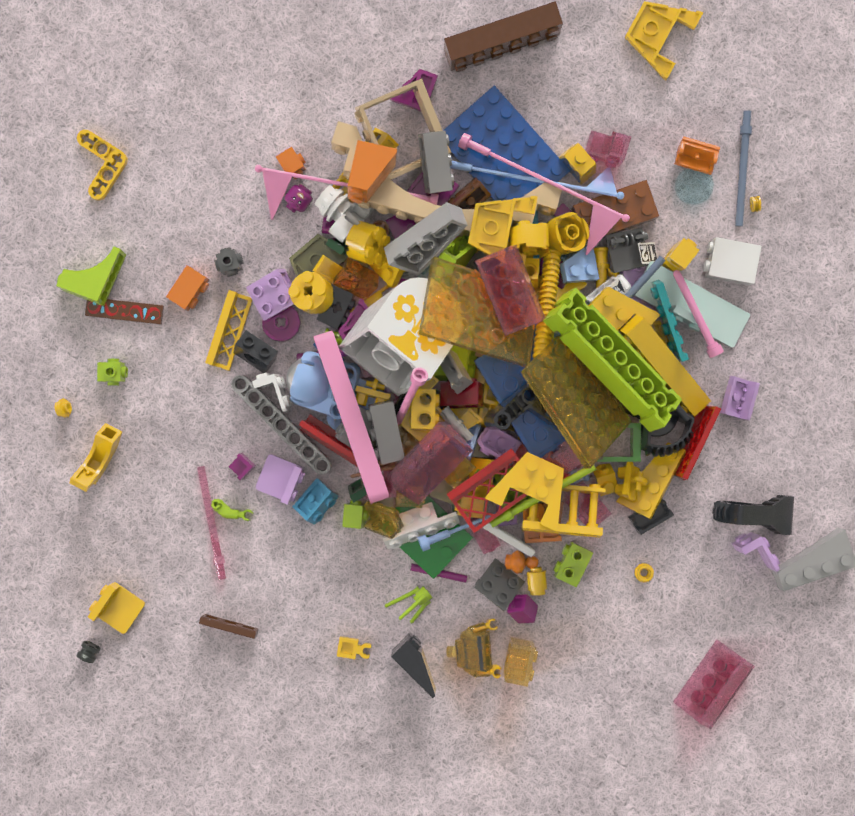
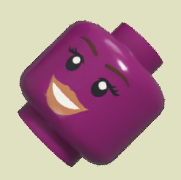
M301 183L299 185H292L284 196L287 202L286 207L293 213L296 211L304 212L313 201L312 192Z

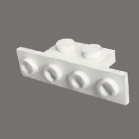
M430 502L396 515L401 532L383 538L387 549H395L404 543L417 541V537L424 534L425 536L434 535L439 530L453 528L460 521L456 512L438 518L434 506Z

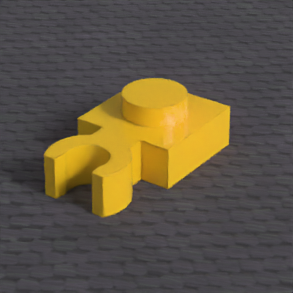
M340 636L337 657L356 659V654H360L362 658L368 659L370 654H365L363 649L371 648V644L363 643L358 645L359 639Z

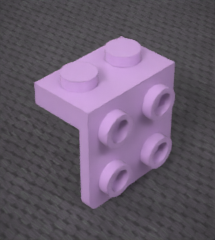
M268 455L257 481L256 489L281 499L280 502L288 505L296 499L298 494L296 490L297 485L302 483L305 476L303 472L304 467L275 455Z
M751 532L747 535L745 533L735 538L736 541L732 545L736 551L746 555L757 549L769 569L775 572L780 570L778 566L780 562L775 554H771L768 549L770 544L765 537L762 538V536Z

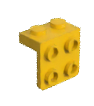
M113 582L102 588L99 593L101 595L98 602L95 600L89 608L91 612L87 617L92 621L100 618L124 634L129 630L145 606V602L118 583Z

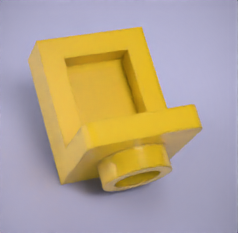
M611 464L598 465L595 467L597 470L593 471L596 483L601 485V488H606L604 495L614 493L617 480Z

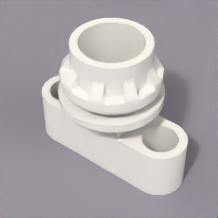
M329 185L318 197L315 206L319 208L323 217L327 216L326 220L328 222L336 221L330 228L329 233L341 243H344L351 227L354 224L358 225L359 221H365L374 208L365 209L358 206L357 203L352 204L348 201V194L343 196V190L335 189Z

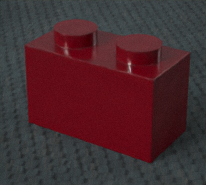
M471 378L473 383L457 394L450 386V381L447 380V382L441 383L440 406L443 408L449 406L450 409L484 408V384L476 378Z

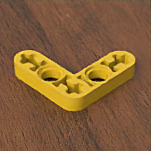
M87 129L81 130L77 134L78 143L105 161L88 188V193L93 199L103 200L127 165L128 158L121 150ZM89 135V138L95 142L94 145L87 141L84 142L82 137ZM102 144L107 146L105 154L98 153V147ZM121 155L122 162L116 163L114 157ZM109 164L118 168L117 171H115L112 167H109ZM110 170L113 173V177L111 180L106 181L103 175L106 171ZM101 180L103 183L107 184V186H101V183H99L98 181ZM100 188L102 193L101 195L97 194L94 196L95 192L93 190Z

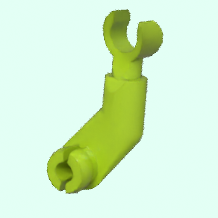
M221 499L212 500L211 507L223 518H243L245 521H251L246 519L245 514L247 512L253 513V511L249 509L244 511L231 509Z

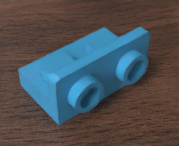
M316 478L292 507L307 522L315 525L323 519L326 511L335 505L339 495L328 488L320 479Z

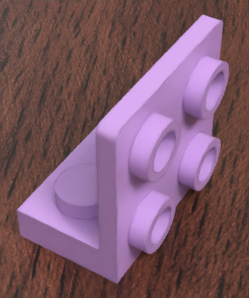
M276 269L246 287L264 321L290 306H295L288 292L292 281L285 269Z

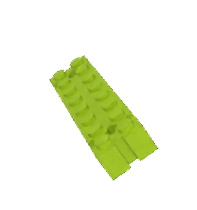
M577 288L563 294L556 302V308L550 310L543 322L553 332L558 330L561 334L559 338L634 416H640L641 424L649 432L665 427L672 417L669 412L677 409L682 401L681 397L673 389L668 390L665 387L666 382L593 305L588 306L585 303L587 298Z

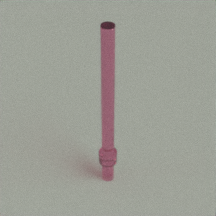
M205 466L197 467L214 553L213 564L216 565L218 579L222 580L226 579L223 564L225 559L224 555L221 554Z

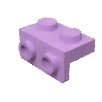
M730 376L720 413L750 420L760 384Z
M487 427L477 440L481 447L480 451L487 456L492 454L495 456V459L511 448L516 452L522 444L519 439L504 430H491Z

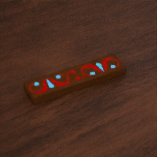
M107 299L105 305L102 306L87 300L85 316L162 325L164 306Z

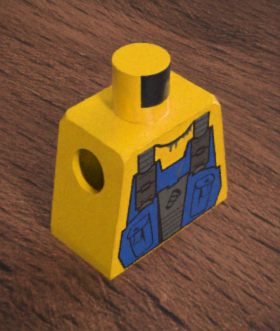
M579 143L572 145L559 156L560 160L568 167L570 173L581 185L596 173L595 161Z

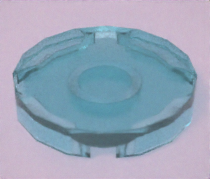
M686 168L676 178V194L680 200L687 204H701L713 192L714 182L709 174Z

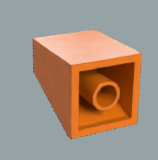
M360 140L357 141L347 185L348 199L358 204L362 202L367 203L394 169L397 148Z

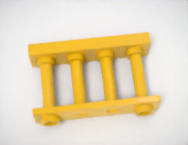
M589 484V487L568 485L563 488L562 491L571 492L569 520L566 524L558 523L557 531L540 524L537 518L538 503L530 507L529 517L522 522V530L600 538L603 535V528L598 527V524H596L598 495H604L606 488H601V485ZM578 493L590 494L589 519L586 526H579L578 522H576Z

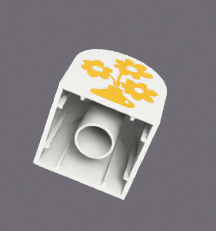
M427 278L408 279L369 306L338 348L394 394L400 396L409 390L412 383L410 376L415 368H423L427 371V381L432 378L459 336L461 328L460 311L453 296L441 284Z

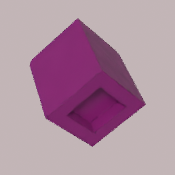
M239 453L237 458L228 467L238 475L237 478L239 480H243L256 465L243 453Z
M528 594L516 595L509 604L507 613L519 624L535 623L538 605Z

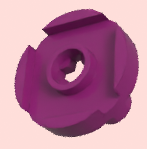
M292 306L268 320H262L265 334L269 338L281 342L295 337L301 325L299 314ZM278 318L286 319L284 327H277Z

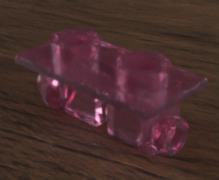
M472 517V518L470 519V521L472 522V521H475V520L480 519V518H473V517ZM483 527L475 533L470 528L483 554L491 553L501 546L496 536Z

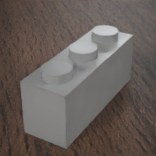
M446 131L418 134L425 193L453 190L454 177L450 172L452 159L451 155L448 154L449 136L446 134Z
M388 400L369 404L366 416L368 422H372L373 429H370L372 441H376L377 448L374 449L377 460L381 464L405 460L393 401Z

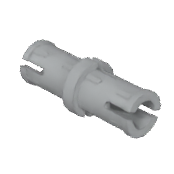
M449 406L439 413L450 426L449 429L454 431L464 444L474 436L462 423L464 421L459 419Z

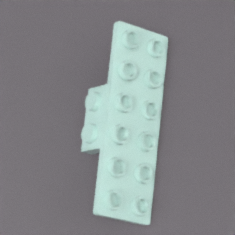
M650 261L646 270L654 263V261ZM661 266L634 296L655 307L658 306L657 300L652 297L650 288H653L651 282L656 280L662 281L671 304V308L668 309L669 312L674 314L677 322H684L689 325L690 329L699 332L700 329L673 276V272ZM684 278L712 337L733 348L750 314Z

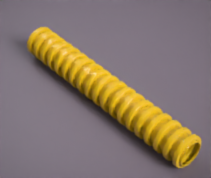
M549 249V254L543 258L542 285L540 286V302L538 303L539 313L537 314V330L535 331L534 353L532 355L537 361L550 360L549 354L551 353L553 332L543 320L550 310L556 307L561 253L554 249Z

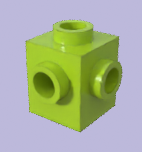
M109 358L107 362H97V382H107V386H119V382H125V378L128 377V367L125 366V363L119 362V359Z

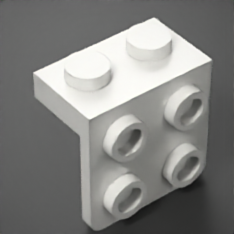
M270 373L257 375V379L252 381L254 388H263L274 384L282 411H290L292 402L290 401V396L286 395L284 388H286L284 377L279 376V374L270 375Z

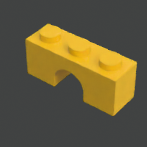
M683 238L671 247L664 257L665 262L662 266L672 272L675 270L683 271L699 252V249L696 248L697 244L691 239L686 240Z

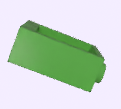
M604 423V428H630V456L603 457V460L592 459V461L641 462V423Z

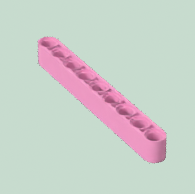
M329 331L314 336L313 338L369 501L372 504L389 498V493L334 333Z

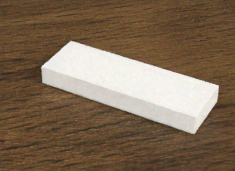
M490 522L483 527L528 556L532 557L535 550L530 545L498 526L493 528Z

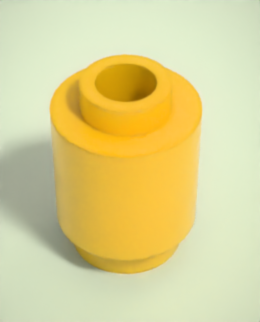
M536 567L527 571V584L530 595L546 594V570H542V567Z

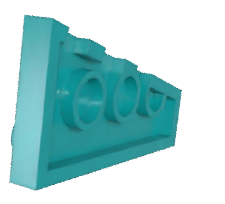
M660 280L651 282L653 288H650L653 299H656L658 303L656 311L660 314L659 318L662 317V332L664 336L667 335L669 341L666 343V346L681 362L689 360L688 354L684 353L680 346L684 344L682 336L674 328L677 327L676 318L668 310L671 308V304L664 283Z

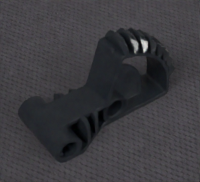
M556 365L546 366L514 394L488 412L484 417L485 426L491 430L507 429L516 418L528 410L548 425L562 427L563 424L560 420H567L564 413H570V410L566 408L567 406H572L568 399L573 398V395H568V391H571L573 388L567 387V383H570L571 380H565L564 378L568 373H561ZM550 370L556 377L560 388V404L553 419L545 415L552 401V390L549 382L544 377ZM526 390L529 391L531 395L528 401L524 398V392Z
M612 392L606 397L605 406L610 411L620 410L627 415L629 414L640 419L639 415L634 416ZM675 411L669 412L672 417L667 425L652 432H649L641 424V450L645 452V456L652 454V457H657L658 455L660 457L670 456L673 453H677L679 449H683L685 444L687 445L695 435L691 431L694 417L689 415L691 418L684 422ZM677 421L685 424L683 433L677 442L661 446L651 444V436L660 437L667 435L675 428Z
M777 495V497L764 501L762 504L716 501L712 509L713 519L718 522L736 525H762L775 534L792 535L794 496Z

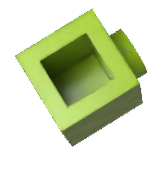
M350 500V503L344 504L342 527L365 528V522L369 519L367 505L361 504L362 501L360 500L354 503Z

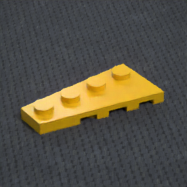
M679 449L677 453H673L670 456L660 457L658 455L654 457L642 471L643 478L647 479L648 483L646 486H641V491H637L636 501H629L625 497H619L616 502L648 519H652L686 451Z

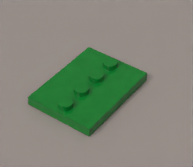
M423 489L421 492L409 493L395 508V515L432 502L438 518L448 515V513ZM388 516L378 526L387 536L401 532L397 518L389 519ZM458 523L453 528H449L448 531L460 527L461 525ZM447 528L439 530L437 533L445 531ZM463 529L450 534L451 537L431 544L430 549L424 552L418 540L404 543L400 548L434 579L473 537Z

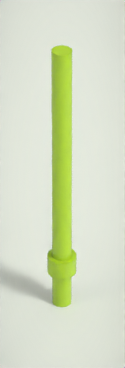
M591 463L563 479L562 489L597 470L594 464ZM531 497L517 506L509 508L490 522L491 526L494 528L504 521L508 522L514 519L515 515L535 505L540 500Z

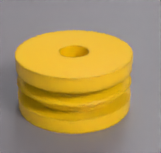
M760 196L750 197L751 212L761 211Z

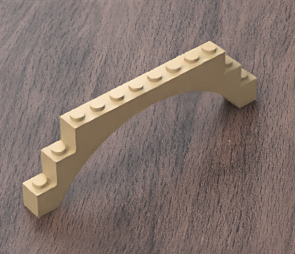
M338 121L331 141V147L337 154H348L343 169V176L349 180L357 141H362L357 126ZM388 176L367 203L362 202L358 204V206L365 209H377L381 214L390 213L402 220H414L416 224L441 207L413 196L396 185ZM544 182L521 198L538 196L535 212L537 210L542 215L550 216L554 215L557 210L562 190ZM462 209L468 226L458 236L462 237L465 235L469 237L474 209ZM514 211L511 226H517L518 222L522 220L530 221V224H532L535 213L530 215Z

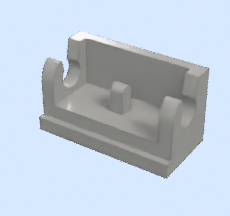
M450 349L440 366L450 381L452 389L459 394L471 385L473 381L458 355Z

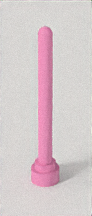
M675 270L673 276L707 343L706 347L708 350L706 352L709 358L723 353L724 350L721 344L714 341L681 272Z
M415 368L410 376L411 386L396 415L398 425L402 423L419 386L424 385L428 379V373L423 368Z

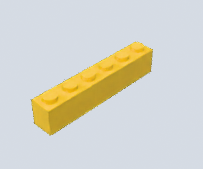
M636 314L619 330L626 341L666 382L665 387L668 390L673 389L681 397L680 406L686 413L695 417L711 402L709 397L645 318Z

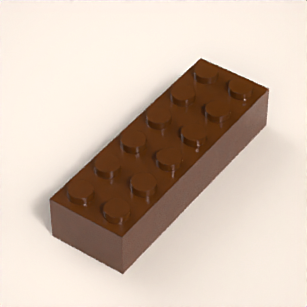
M554 1L444 38V52L450 70L460 72L465 70L468 65L474 64V66L485 63L486 59L492 58V60L503 57L504 53L510 52L514 54L521 51L522 47L528 46L532 48L539 45L540 41L547 40V42L557 39L563 25L557 3Z

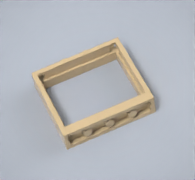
M422 79L355 107V118L358 123L362 124L364 129L362 134L366 142L378 144L364 110L412 89L429 131H443ZM447 146V148H448V154H449V153H451V150H450L449 146ZM421 158L391 171L388 177L392 180L422 166Z

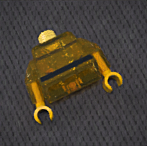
M494 618L488 619L486 623L481 622L469 626L455 640V646H447L446 649L447 657H456L457 667L463 668L465 672L475 678L489 677L490 675L497 679L501 677V674H494L496 669L500 670L502 668L499 665L492 664L490 631H486L487 629L496 630L498 626L490 627V622L496 620Z

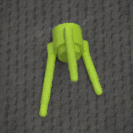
M417 586L412 591L386 603L384 606L387 608L415 594L413 599L416 602L399 616V620H402L416 606H421L410 620L412 624L425 607L431 603L430 600L433 597L424 586L420 589Z

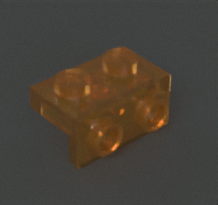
M347 258L344 268L334 277L333 284L365 301L378 288L379 275L357 261Z

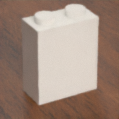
M715 237L712 239V242L709 241L707 246L709 258L708 261L705 260L703 272H706L705 277L749 286L753 285L762 246Z

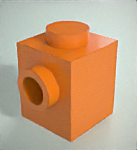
M292 147L276 156L285 172L304 174L303 171L306 170L304 164L306 161L301 153L296 154Z

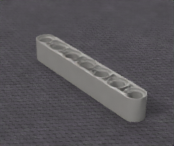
M239 375L233 378L231 383L233 390L315 472L326 474L331 470V460L259 388H254L252 381L248 377ZM240 379H244L246 382V386L242 390L237 386V382ZM254 392L258 393L260 397L257 403L251 401V395ZM267 406H271L273 409V414L270 417L264 414V409ZM281 419L287 423V427L284 430H280L277 425ZM293 433L300 435L301 439L297 444L291 441ZM308 446L314 450L312 457L305 455L304 451ZM320 460H324L328 464L325 471L318 468Z

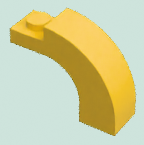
M105 423L96 433L93 446L87 458L70 478L69 483L85 492L93 484L95 485L111 461L119 445L122 431Z

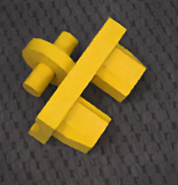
M376 378L374 382L366 381L365 386L372 387V389L356 385L355 393L358 405L366 406L368 397L375 398V403L388 401L391 398V394L376 391L377 389L383 391L385 389V385L379 384Z
M627 462L626 466L618 467V477L624 479V483L615 486V494L625 497L629 501H636L637 491H641V486H646L648 480L643 478V472L640 471L639 467L634 466L633 462Z

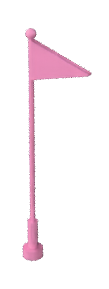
M464 133L459 141L458 147L463 150L470 148L487 157L490 155L592 204L593 209L586 255L589 254L620 218H622L623 222H628L630 219L627 214H620L492 153L491 149L472 141L471 135Z
M261 165L255 166L256 172H263L271 220H273L292 177L345 187L348 185L345 182L263 168ZM410 193L417 198L437 205L439 197L437 193H431V196Z

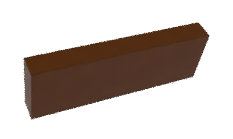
M208 614L202 615L199 621L201 625L252 639L257 637L259 631L256 627Z

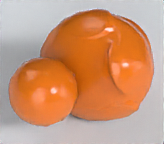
M520 550L507 554L505 558L506 569L512 570L517 574L522 573L526 566L533 569L539 564L537 557L529 556L526 559L524 553Z

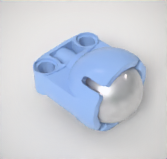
M306 351L301 359L295 361L290 366L287 372L286 383L291 395L290 401L296 405L330 415L332 418L339 420L341 417L335 409L336 402L319 353ZM344 362L346 369L351 368L354 371V377H349L354 394H356L355 389L359 383L360 367L355 363Z

